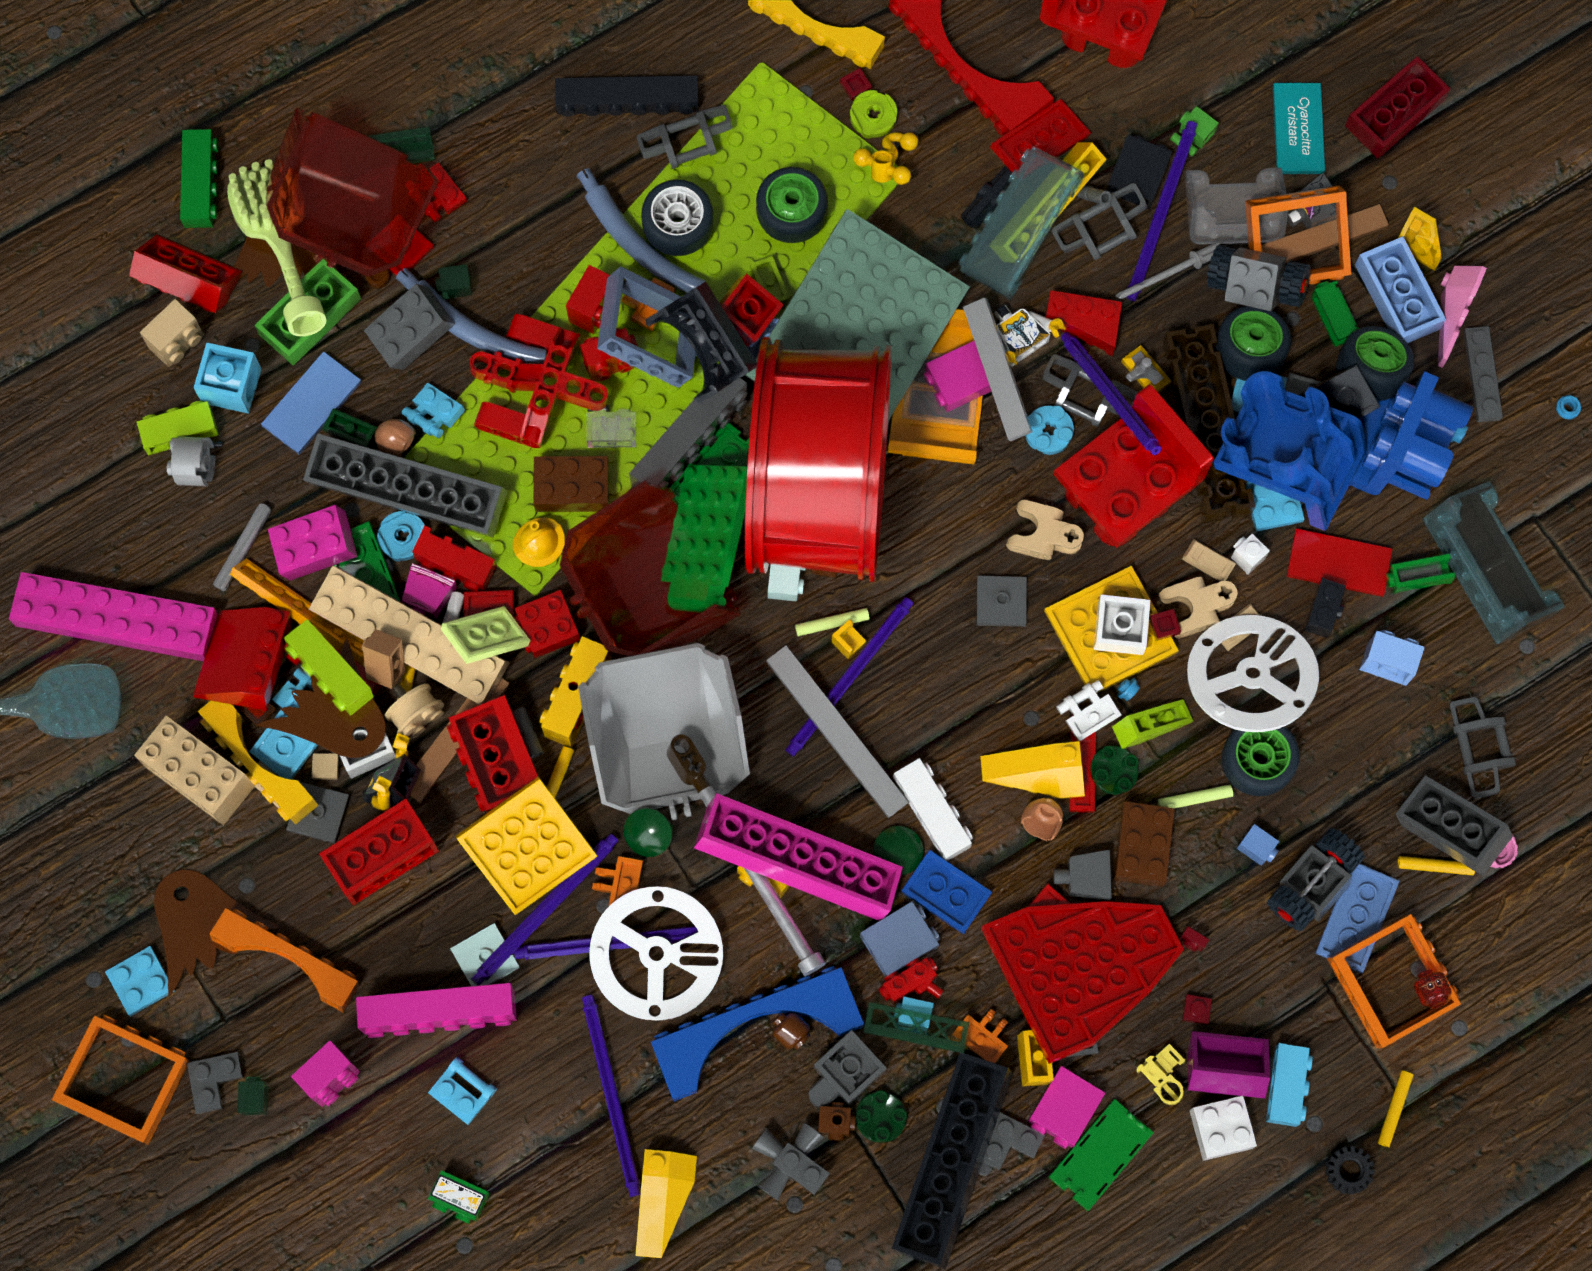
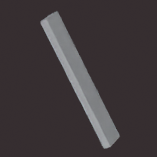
M984 297L964 306L963 309L1009 441H1013L1033 431L988 299Z

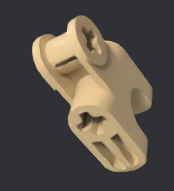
M1021 500L1017 503L1016 509L1018 514L1023 518L1030 519L1036 525L1037 530L1029 536L1012 535L1006 543L1010 551L1050 560L1054 550L1065 554H1074L1080 550L1084 538L1083 531L1075 524L1062 522L1064 514L1062 510L1028 500ZM1069 536L1074 537L1072 543L1067 542Z
M1196 577L1163 589L1159 593V597L1165 604L1182 602L1189 607L1191 616L1179 622L1181 633L1175 636L1180 639L1207 630L1220 622L1216 613L1231 608L1238 593L1235 585L1229 581H1220L1206 587L1203 578ZM1220 592H1223L1224 595H1229L1227 600H1225L1224 596L1219 597Z

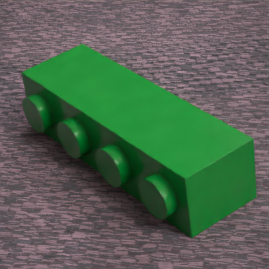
M211 129L182 130L180 220L184 228H213V219H217V206L214 205V197L218 196L217 182H214V175L218 174V161L215 160V152L219 151L218 138L214 137Z

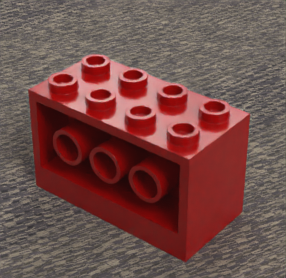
M505 695L449 717L451 724L446 727L453 743L457 741L460 747L456 749L462 766L468 765L469 771L465 772L471 788H477L479 794L474 796L481 812L486 810L488 813L538 777ZM480 731L489 732L484 739L476 737ZM489 754L498 755L494 762L486 761ZM502 776L508 779L505 780L504 785L495 784L498 781V777Z
M404 799L325 849L319 855L347 899L354 906L435 855L439 850L407 799Z

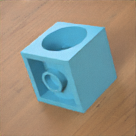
M206 343L194 390L200 401H208L211 406L249 414L261 367L253 352Z

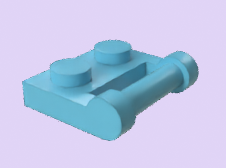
M456 1057L428 1093L469 1125L493 1096L497 1088L492 1084L488 1085L463 1065L464 1061ZM456 1072L482 1093L479 1099L475 1098L452 1079Z

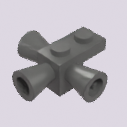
M803 1123L793 1146L787 1143L784 1147L767 1128L752 1149L774 1159L773 1167L776 1169L757 1186L778 1201L788 1179H791L815 1195L830 1173L808 1158L806 1154L822 1141L824 1137L812 1127Z

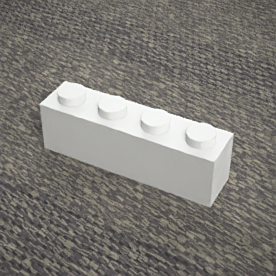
M919 758L895 772L893 779L909 802L908 804L940 856L944 860L949 861L969 849L972 844L970 840L973 837L966 826L962 827L957 820L960 816L953 805L949 806L944 799L947 795L940 784L936 785L933 781L932 776L934 774L928 763L923 764Z

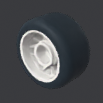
M686 180L663 182L648 193L642 206L641 218L644 234L649 243L664 254L672 256L692 254L702 248L712 234L714 212L711 200L701 187ZM676 218H680L683 221L674 222L673 220Z

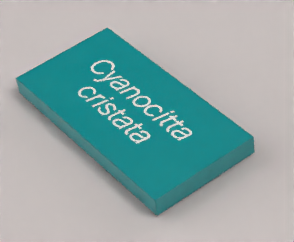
M1274 83L1273 109L1276 174H1323L1325 172L1321 83Z

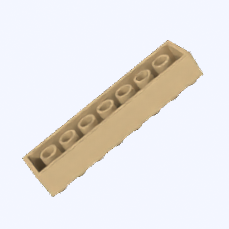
M332 566L309 607V610L363 640L370 637L375 629L402 639L404 663L479 705L490 700L510 664L497 655L466 664L442 632L441 624L335 566Z

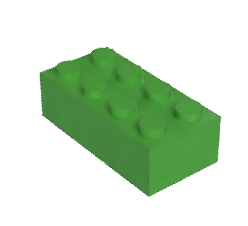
M324 259L301 279L305 295L318 298L322 304L326 316V324L320 331L309 336H296L289 332L283 315L284 307L291 301L289 292L255 324L259 336L292 366L361 300L358 289Z

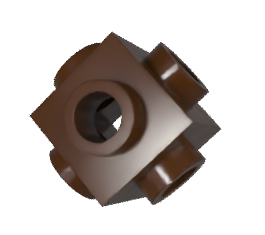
M830 1103V1107L820 1106L818 1133L828 1135L829 1140L842 1141L844 1136L849 1137V1131L855 1130V1115H851V1108H846L845 1103ZM838 1118L842 1123L835 1125L832 1120Z

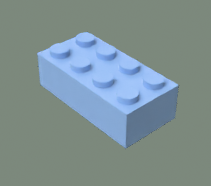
M1404 237L1359 255L1355 266L1389 330L1397 333L1407 343H1410L1441 329L1446 318Z

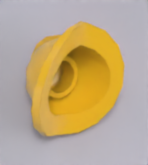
M546 517L535 518L525 523L517 531L513 539L515 555L523 563L532 567H544L553 563L561 555L565 545V533L562 526L555 520Z

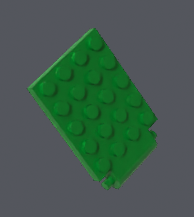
M687 465L661 578L662 582H671L667 600L673 610L718 614L721 607L725 606L724 591L725 587L729 585L746 511L748 467Z

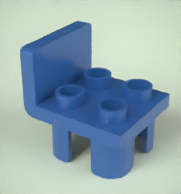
M1267 371L1257 372L1251 375L1242 387L1241 397L1243 406L1236 420L1234 421V419L1227 417L1222 425L1221 436L1223 445L1213 462L1215 469L1305 503L1310 525L1326 531L1367 451L1362 422L1353 415L1329 407L1327 397L1318 389L1308 387L1305 391L1306 398L1286 391L1283 379L1279 375Z
M1425 371L1414 386L1403 381L1395 398L1392 397L1388 400L1378 401L1380 408L1359 418L1363 426L1367 451L1350 485L1366 493L1379 495L1387 483L1428 500L1431 486L1438 487L1453 459V452L1448 449L1451 439L1457 428H1463L1467 425L1473 411V406L1435 390L1434 388L1439 377Z

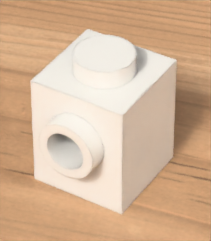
M1251 534L1247 539L1243 536L1233 546L1235 551L1231 558L1249 575L1266 559L1270 550Z

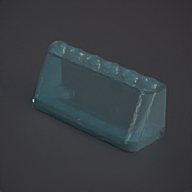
M1035 146L1031 150L1027 148L1020 160L1023 162L1019 170L1015 169L1009 177L1008 182L1011 184L1006 191L1002 190L996 199L998 204L994 212L989 211L983 222L985 224L984 229L981 233L977 232L971 241L972 249L969 254L966 252L963 254L958 264L961 266V273L1008 301H1011L1022 283L1021 277L1068 198H1073L1085 178L1083 171Z

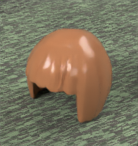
M389 419L381 423L376 429L375 443L380 452L401 457L402 453L411 445L416 431L409 423L403 420Z
M1041 798L1032 801L1024 808L1021 823L1030 835L1046 841L1053 840L1061 829L1063 813L1060 806L1054 800Z

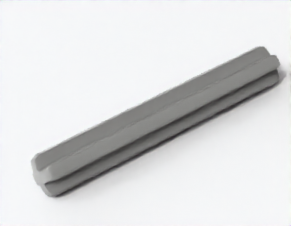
M262 503L257 506L213 582L215 588L226 591L233 579V576L230 575L232 568L244 560L271 513L269 506Z

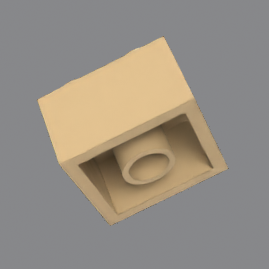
M176 299L140 331L148 348L168 367L173 363H178L184 357V353L190 347H195L204 335L196 318Z

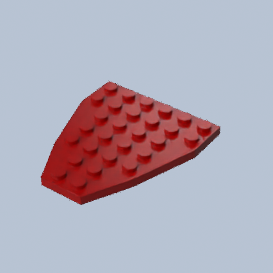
M1104 901L1033 906L1011 913L981 927L1048 1064L1096 1044L1150 994L1184 950L1161 905Z

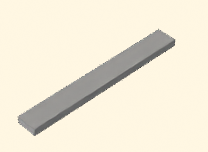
M784 646L767 659L766 662L887 818H890L908 804L907 799L789 648Z

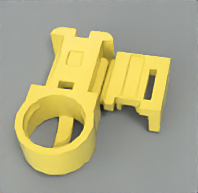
M1168 1044L1156 1056V1061H1152L1155 1059L1154 1056H1149L1143 1064H1140L1137 1067V1073L1142 1072L1156 1087L1153 1090L1162 1102L1168 1105H1176L1182 1100L1184 1090L1181 1083L1171 1075L1174 1072L1172 1069L1177 1064L1182 1065L1186 1061ZM1173 1082L1177 1084L1180 1088V1096L1178 1097L1166 1083ZM1162 1087L1175 1101L1166 1100L1162 1096Z

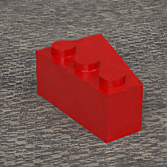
M1050 290L1045 317L1051 320L1061 319L1066 330H1058L1064 333L1069 332L1071 335L1084 340L1086 344L1094 345L1104 350L1106 354L1113 356L1122 302Z
M424 525L412 551L417 565L461 582L470 591H486L497 567L495 559L468 546L464 548L452 543V538L445 536L444 539L430 533L431 528Z

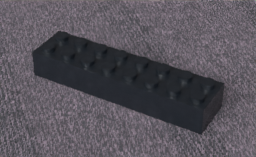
M960 1052L891 1248L895 1252L946 1270L1013 1076L1009 1068Z

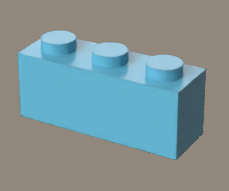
M1281 1043L1275 1046L1266 1122L1297 1127L1301 1121H1305L1306 1106H1303V1098L1309 1092V1081L1306 1080L1307 1070H1311L1313 1060L1312 1055H1309L1310 1048Z

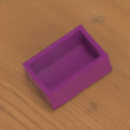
M1192 1031L1187 1051L1188 1090L1256 1098L1266 1097L1270 1081L1269 1039Z

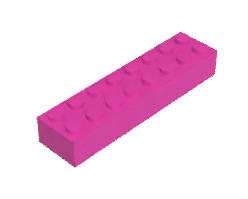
M21 572L9 620L16 627L204 661L219 614L213 607Z
M718 793L715 794L707 805L694 846L697 850L878 921H881L891 911L903 868Z

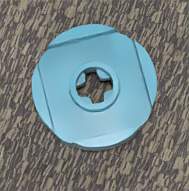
M1043 406L1034 410L1028 416L1033 431L1025 435L1028 444L1034 450L1037 449L1047 455L1057 454L1065 450L1072 439L1074 431L1070 416L1060 406ZM1046 425L1055 428L1053 435L1050 436L1048 432H1043Z
M404 511L391 513L381 522L377 535L382 551L394 561H406L415 558L412 551L422 532L424 523L414 514L405 513ZM399 531L409 533L406 541L396 540L399 536Z

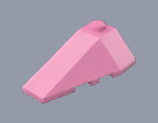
M1454 266L1451 273L1446 272L1443 277L1441 286H1444L1441 294L1440 308L1446 321L1439 330L1438 366L1443 368L1448 360L1460 332L1458 329L1462 326L1469 310L1467 308L1470 306L1487 269L1483 266Z

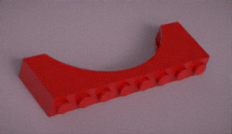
M889 0L890 11L904 21L905 28L911 34L914 33L919 38V43L923 49L929 50L934 55L933 58L937 65L944 67L949 72L948 75L952 82L959 84L964 89L963 92L967 99L971 102L974 101L978 105L982 116L986 119L989 118L993 122L994 128L999 135L1007 134L1053 104V96L1039 81L1030 83L1000 81L990 78L969 66L952 48L944 32L941 20L942 0Z

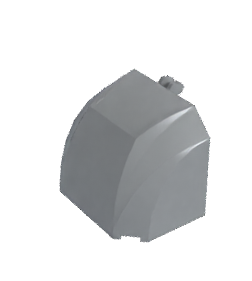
M696 643L600 662L595 667V672L585 683L582 682L578 686L602 804L629 814L642 807L655 809L669 806L671 819L676 820L677 812L674 805L684 803V814L686 817H691L689 802L699 800L701 797L693 785L685 784L680 779L667 757V749L672 739L680 734L686 735L692 740L706 763L704 775L715 793L720 795L728 794L750 774L742 717L728 657L722 654L718 656L706 650L704 645ZM674 746L676 751L685 753L683 747Z

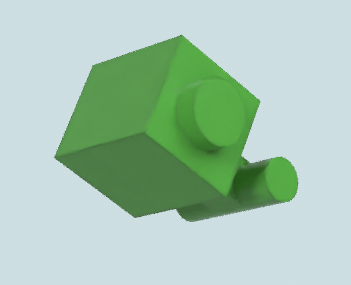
M1196 106L1192 112L1187 111L1180 119L1181 127L1179 133L1182 134L1187 121L1197 123L1196 136L1193 138L1192 143L1202 149L1216 133L1219 123ZM1175 132L1170 140L1177 146L1179 145L1181 136ZM1191 144L1188 154L1193 157L1198 149Z

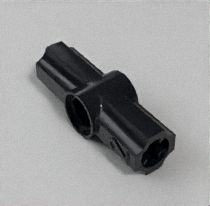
M1006 165L991 182L987 181L976 195V199L961 214V218L970 228L977 230L992 212L998 211L1006 201L1007 195L1020 182Z

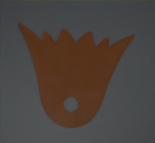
M305 201L304 220L291 233L292 254L299 277L302 271L306 275L322 259L328 262L318 237L313 215ZM247 236L233 268L242 271L240 278L248 273V283L252 282L262 272L266 287H270L279 278L280 274H283L279 261L265 240Z
M346 638L341 656L361 677L355 664L349 641ZM314 675L311 676L314 692L308 690L292 691V695L299 708H281L288 717L270 719L256 724L260 727L295 735L335 754L348 758L364 757L374 752L381 745L386 730L383 715L373 698L350 716L346 710L341 712L332 702L334 697L330 693L324 694L316 684L318 680ZM364 727L367 730V737L361 741L355 740L352 735L355 728Z
M179 870L167 875L156 889L154 907L167 960L168 995L171 996L175 990L184 967L190 976L193 975L196 958L209 969H213L216 959V948L230 954L238 953L232 952L212 941L210 937L211 930L225 908L233 911V909L239 910L247 916L246 920L252 923L258 921L267 926L268 930L279 929L280 927L246 909L221 890L213 881L199 872ZM176 888H187L189 891L188 898L184 901L176 900L174 897Z

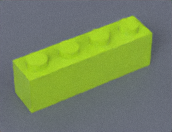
M308 619L284 637L287 644L285 648L287 653L294 660L298 657L303 663L301 668L309 677L314 675L317 678L318 682L316 684L324 694L330 693L334 697L332 702L341 712L346 710L351 716L374 697L371 688Z

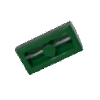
M335 408L332 409L322 428L324 432L366 448L372 447L377 429L376 426Z

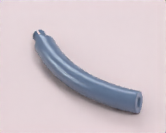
M590 168L584 169L585 174L583 171L577 174V178L587 191L585 199L601 224L620 247L637 263L657 278L685 293L706 281L678 267L651 247L623 216L606 186L598 184Z
M408 268L403 269L405 274L402 271L397 274L396 279L408 290L415 284L430 288L454 321L455 325L448 331L456 337L492 355L494 352H501L502 357L516 361V358H518L525 364H544L546 349L513 341L477 324L449 304L427 281H419Z

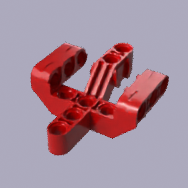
M514 314L506 338L509 337L519 343L546 349L548 353L544 364H525L518 358H516V361L502 357L501 352H494L492 355L480 351L473 354L470 358L471 374L476 379L482 380L483 383L508 389L512 393L516 391H534L526 414L490 402H482L474 422V426L481 431L539 449L549 426V419L557 399L592 411H600L607 405L608 391L604 385L567 372L580 340L579 333L576 334L521 314ZM561 356L565 360L562 363H555L552 361V358ZM484 362L487 364V367L480 370L475 367V364ZM504 369L508 370L510 375L501 377L498 375V372ZM554 378L557 382L550 386L545 384L544 380ZM575 385L580 390L577 393H570L567 388ZM594 393H599L603 396V399L594 401L590 396ZM546 400L549 404L541 408L536 405V402Z

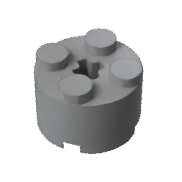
M183 436L171 439L170 450L172 455L171 461L167 463V474L173 476L174 482L177 485H209L207 481H212L215 471V456L210 455V448H214L212 440L209 437Z

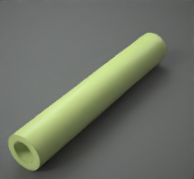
M867 608L795 624L797 636H802L843 626L849 619L853 623L869 620Z
M1225 785L1157 799V804L1162 807L1179 808L1233 797V790L1231 785Z

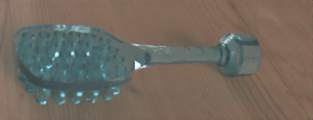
M92 663L71 664L50 669L38 677L30 691L0 699V715L29 718L37 724L39 730L43 733L65 739L91 738L112 733L118 724L121 712V690L117 675L108 666Z

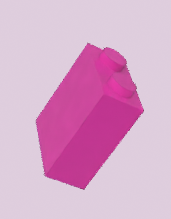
M975 341L926 363L925 373H923L928 386H933L936 391L934 394L935 399L940 407L944 406L946 412L991 392Z
M1061 1066L1028 1122L1032 1123V1129L1042 1135L1048 1133L1053 1136V1142L1066 1149L1068 1146L1073 1148L1104 1097L1105 1092Z

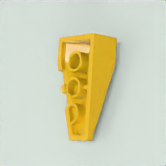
M1414 207L1398 238L1404 237L1415 260L1435 271L1442 259L1436 219Z
M1079 741L980 756L983 782L1023 789L1028 792L1045 794L1058 799L1085 797Z
M645 1149L636 1256L662 1258L695 1183L697 1156Z

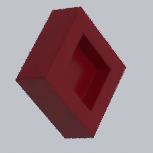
M861 68L840 78V84L851 101L855 100L859 94L872 90V85Z
M1174 609L1150 615L1149 619L1156 641L1180 635L1181 630Z
M1188 926L1180 937L1184 941L1183 945L1194 952L1197 950L1202 952L1209 941L1208 938Z
M1186 995L1182 1021L1208 1025L1212 999Z

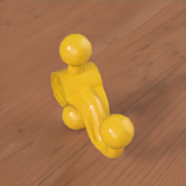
M910 132L905 134L889 133L882 140V146L885 150L876 151L872 156L870 151L864 148L855 151L853 156L854 163L859 167L870 166L871 177L874 181L885 183L893 177L894 182L904 185L910 181L911 173L905 166L894 167L895 161L898 158V150L893 142H899L904 150L912 151L918 146V138L914 133Z

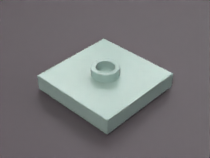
M495 923L450 948L471 986H477L471 980L477 972L476 970L504 942ZM513 955L480 986L491 985L520 968Z

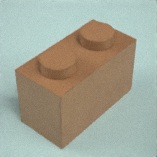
M375 629L372 635L367 637L362 644L366 679L393 689L405 673L402 639Z

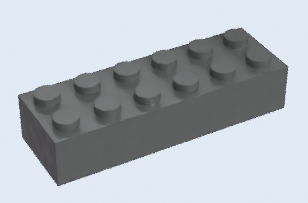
M739 378L699 404L693 400L631 470L629 475L632 489L652 505L658 500L660 502L664 500L668 488L681 477L687 465L692 464L698 458L699 452L705 445L710 447L716 439L714 434L718 429H723L728 423L730 424L732 421L731 416L736 411L740 412L748 402L746 400L747 383Z

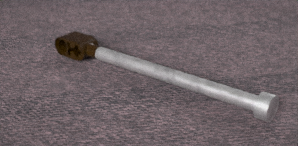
M683 734L676 735L667 749V757L680 779L685 784L694 786L707 807L716 793L704 775L706 763L688 736ZM674 746L683 747L685 753L676 751ZM744 868L801 960L798 967L803 975L808 976L824 966L826 962L820 952L814 953L768 877Z

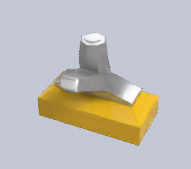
M1141 345L1121 361L1129 371L1125 377L1130 382L1137 380L1143 388L1150 384L1159 393L1171 384L1170 378Z

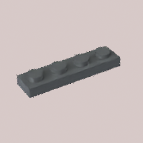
M1489 326L1465 328L1463 334L1476 421H1500L1503 415Z

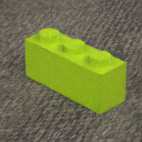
M196 401L188 407L182 409L171 408L164 414L157 416L151 414L143 417L140 421H136L143 448L148 456L170 450L172 438L179 436L211 438L219 435L212 408L208 401Z

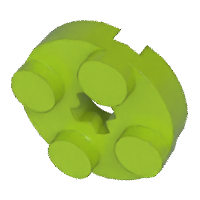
M869 90L859 94L853 101L850 110V121L854 129L866 139L882 137L888 134L896 125L897 106L889 95ZM872 109L874 112L879 111L880 113L875 119L868 116L870 114L869 111Z

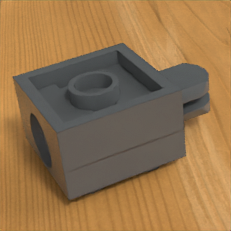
M851 1030L814 1064L813 1068L821 1078L810 1088L809 1100L815 1107L820 1108V1106L827 1107L839 1096L849 1106L886 1071V1067Z

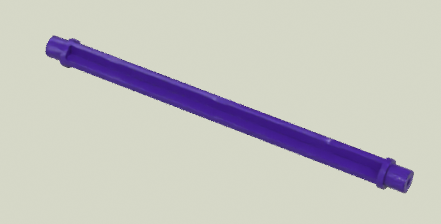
M1187 121L1185 129L1182 130V136L1130 285L1127 288L1144 281L1193 138L1196 136L1197 123ZM1142 290L1127 296L1126 299L1136 301L1138 294Z
M1069 332L1064 333L1061 336V340L1067 351L1078 362L1079 366L1102 395L1106 397V400L1129 429L1134 432V435L1144 448L1153 455L1159 454L1161 446L1158 444L1157 438L1093 358L1087 354V351L1076 337L1072 336Z
M905 597L900 604L896 605L890 616L826 697L833 706L840 700L905 615H908V610L913 605L910 599ZM810 718L795 737L790 740V744L785 749L789 755L794 757L799 750H802L804 744L817 729Z
M609 834L604 840L602 839L593 848L597 857L562 881L488 957L471 978L474 984L480 986L485 980H488L598 866L618 842L614 835Z
M696 926L637 933L647 939L652 936H660L667 939L670 943H675L699 931ZM612 936L609 950L632 948ZM591 938L524 945V947H519L514 952L515 959L525 958V960L550 956L590 953Z
M593 995L582 997L584 1005L582 1009L585 1012L626 1181L625 1186L629 1190L630 1197L641 1195L639 1186L641 1182L638 1179L597 1011L598 1005L595 1004Z

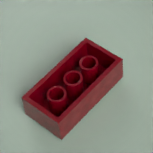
M1417 56L1349 115L1345 127L1378 159L1443 103L1451 88Z

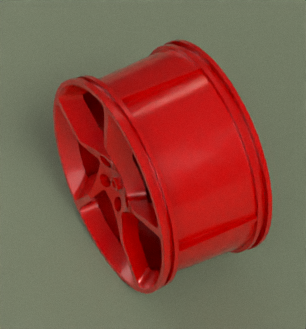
M770 337L762 338L755 376L747 469L745 561L748 574H755L757 568H759L760 573H766L769 564L853 574L858 575V580H864V576H869V582H875L886 463L891 345H886L885 351H880V346H874L873 350L783 349L781 339H776L774 344H772Z

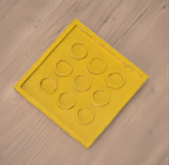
M1132 566L1044 610L1084 685L1088 683L1091 685L1097 680L1102 684L1103 689L1097 693L1179 651L1172 637L1156 641L1150 619L1148 622L1147 646L1143 655L1094 650L1097 605L1100 595L1150 600ZM1151 600L1149 617L1158 613Z
M539 776L456 835L459 843L514 915L521 912L597 857L595 851Z

